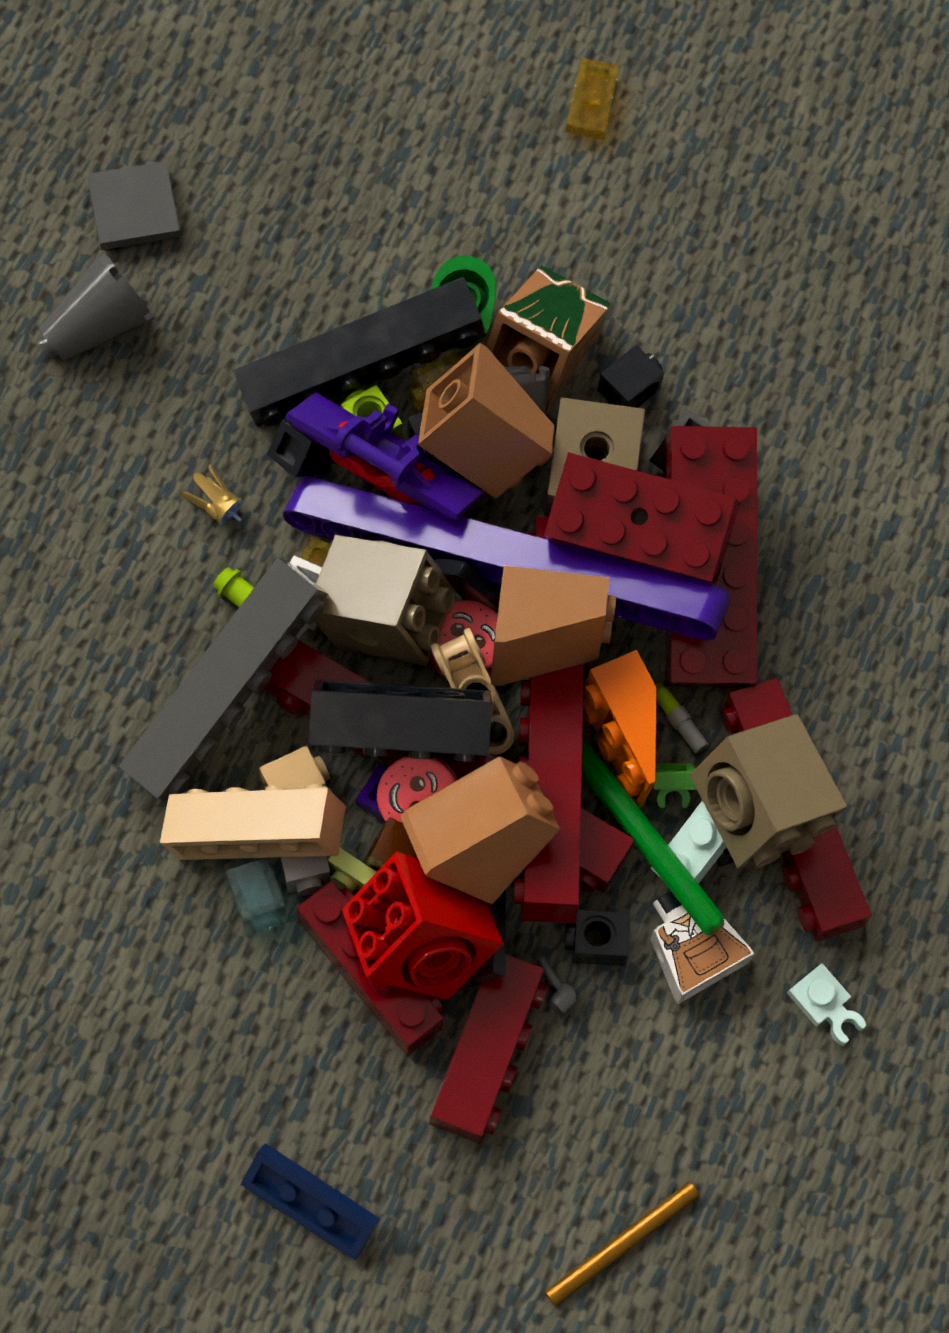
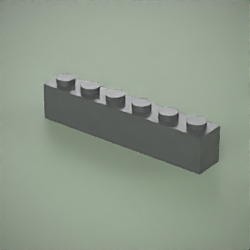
M277 557L118 767L157 799L168 800L169 794H183L193 780L190 774L200 762H207L218 749L219 743L216 740L225 728L230 729L234 727L242 718L246 710L243 705L251 694H258L268 684L272 677V673L269 671L279 658L285 659L294 650L299 641L296 636L306 623L312 624L325 608L323 600L329 593L290 562Z

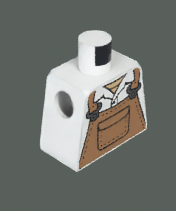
M671 891L653 903L664 924L653 930L650 941L677 1004L749 964L754 952L725 919L721 929L712 935H706Z

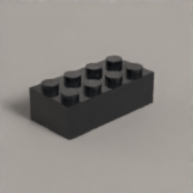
M316 680L311 693L309 745H318V751L323 753H345V747L363 748V754L370 756H389L390 750H407L408 757L433 759L435 752L452 753V759L456 761L476 762L479 761V755L489 756L492 713L491 690Z

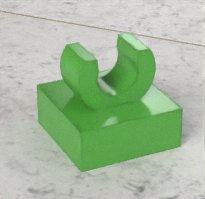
M656 763L653 789L656 790L655 798L660 808H665V797L671 791L680 793L682 808L689 806L690 794L688 790H697L690 777V774L695 770L693 763Z

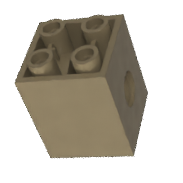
M561 397L544 516H550L568 452L637 470L645 409Z
M335 535L316 582L317 585L329 594L323 600L325 608L315 620V623L338 649L427 666L432 653L430 645L434 643L439 645L440 630L446 614L453 608L455 590L425 549L401 546L386 541H370Z
M798 714L727 736L690 774L737 868L754 862L758 868L777 860L782 852L790 850L792 855H796L808 850L816 843L814 837L836 826L834 819L847 808L843 797Z

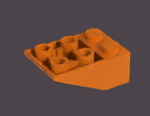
M635 650L590 669L583 687V721L587 725H593L599 737L597 739V747L602 758L607 763L612 762L619 775L616 777L617 781L635 804L641 808L655 783L656 685L638 651Z

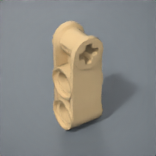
M470 627L464 630V635L443 645H438L437 643L430 645L446 681L448 680L451 688L466 689L471 683L477 682L482 683L488 690H491V722L503 724L506 728V734L500 741L489 743V753L496 755L508 750L514 740L512 723L496 687L490 685L491 677L485 666L486 661Z

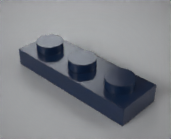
M266 1143L257 1152L240 1184L354 1260L361 1254L380 1221L379 1217Z

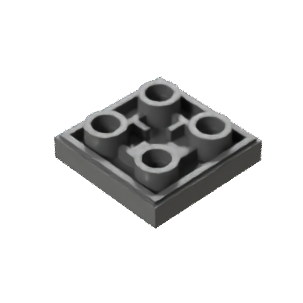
M166 161L87 174L101 251L181 237Z

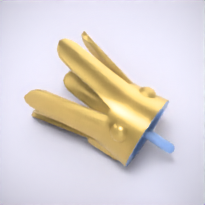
M211 464L208 466L209 470L220 487L211 478H206L198 472L194 473V481L209 496L213 504L188 492H182L180 495L204 509L220 525H224L232 516L236 520L241 521L236 512L242 505V499L228 491Z

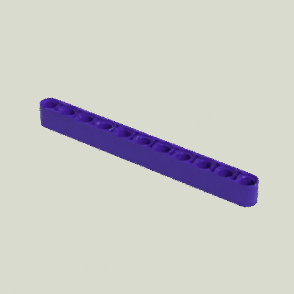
M301 477L283 512L284 520L290 526L302 532L334 540L335 535L370 541H386L401 546L425 549L434 561L440 558L465 561L488 581L497 585L502 584L504 565L610 577L608 595H616L615 617L699 640L708 641L716 638L731 600L726 590L712 583L460 516L456 520H447L426 507L313 477Z

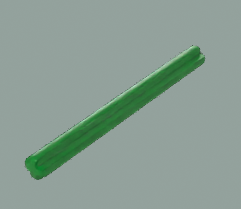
M582 736L581 776L626 834L635 839L634 844L703 933L712 935L721 929L724 925L722 913Z

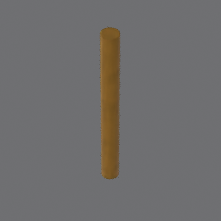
M687 1182L544 1291L553 1306L556 1307L696 1200L700 1194L691 1182Z

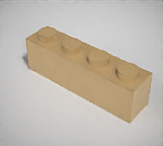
M318 784L307 785L305 789L268 786L262 791H248L243 788L231 787L226 789V792L211 793L201 789H190L185 794H169L160 844L179 860L338 856L346 805L331 792V789Z

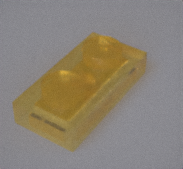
M581 58L566 124V133L604 140L620 65Z

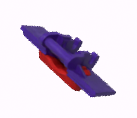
M316 393L287 413L285 419L291 422L293 428L328 448L334 462L397 500L418 506L422 504L447 520H456L482 498L484 494L482 490L429 460L427 457L430 453L418 445L419 435H414L406 442L392 434L391 431L397 420L399 409L389 403L385 406L383 414L375 410L370 416L361 417L353 415Z

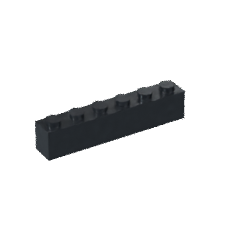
M461 277L236 368L233 372L256 426L263 424L265 426H273L281 423L289 411L313 394L318 393L326 399L340 394L350 395L362 389L364 384L379 378L383 380L393 378L400 374L402 369L416 363H430L436 360L441 353L453 348L462 349L470 347L479 338L486 336V332L465 278Z

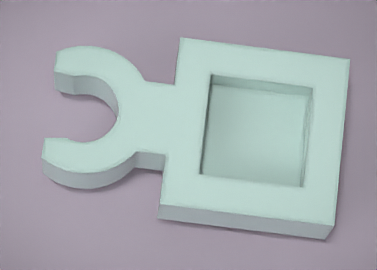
M823 963L793 986L787 993L816 1027L827 1020L831 1025L830 1032L832 1038L841 1046H844L849 1041L848 1037L841 1030L842 1023H852L859 1032L866 1027L865 1020L860 1014L854 1011H847L843 1005L850 1000L851 996Z

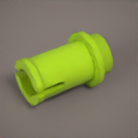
M227 567L218 575L213 583V587L217 590L218 597L223 598L225 596L236 606L240 607L254 587L241 577L242 572L239 569L233 571Z

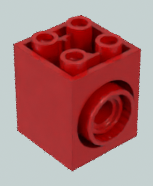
M395 852L342 908L367 979L447 1001L504 945L487 902L425 876L418 858L400 852Z

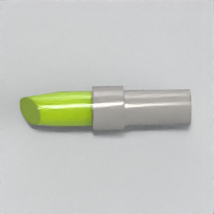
M658 682L656 684V701L667 715L666 719L674 730L679 731L695 754L700 753L709 746V743L692 722V717L686 708L679 704L673 694L661 682Z

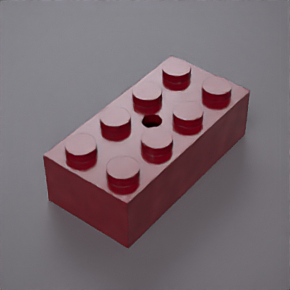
M568 452L544 536L550 541L717 585L740 505L737 498ZM646 511L648 513L646 523L636 525L632 522L637 513Z

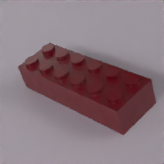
M672 426L666 434V479L736 497L740 506L717 581V586L726 590L731 597L715 639L705 641L666 631V686L749 687L757 684V427Z

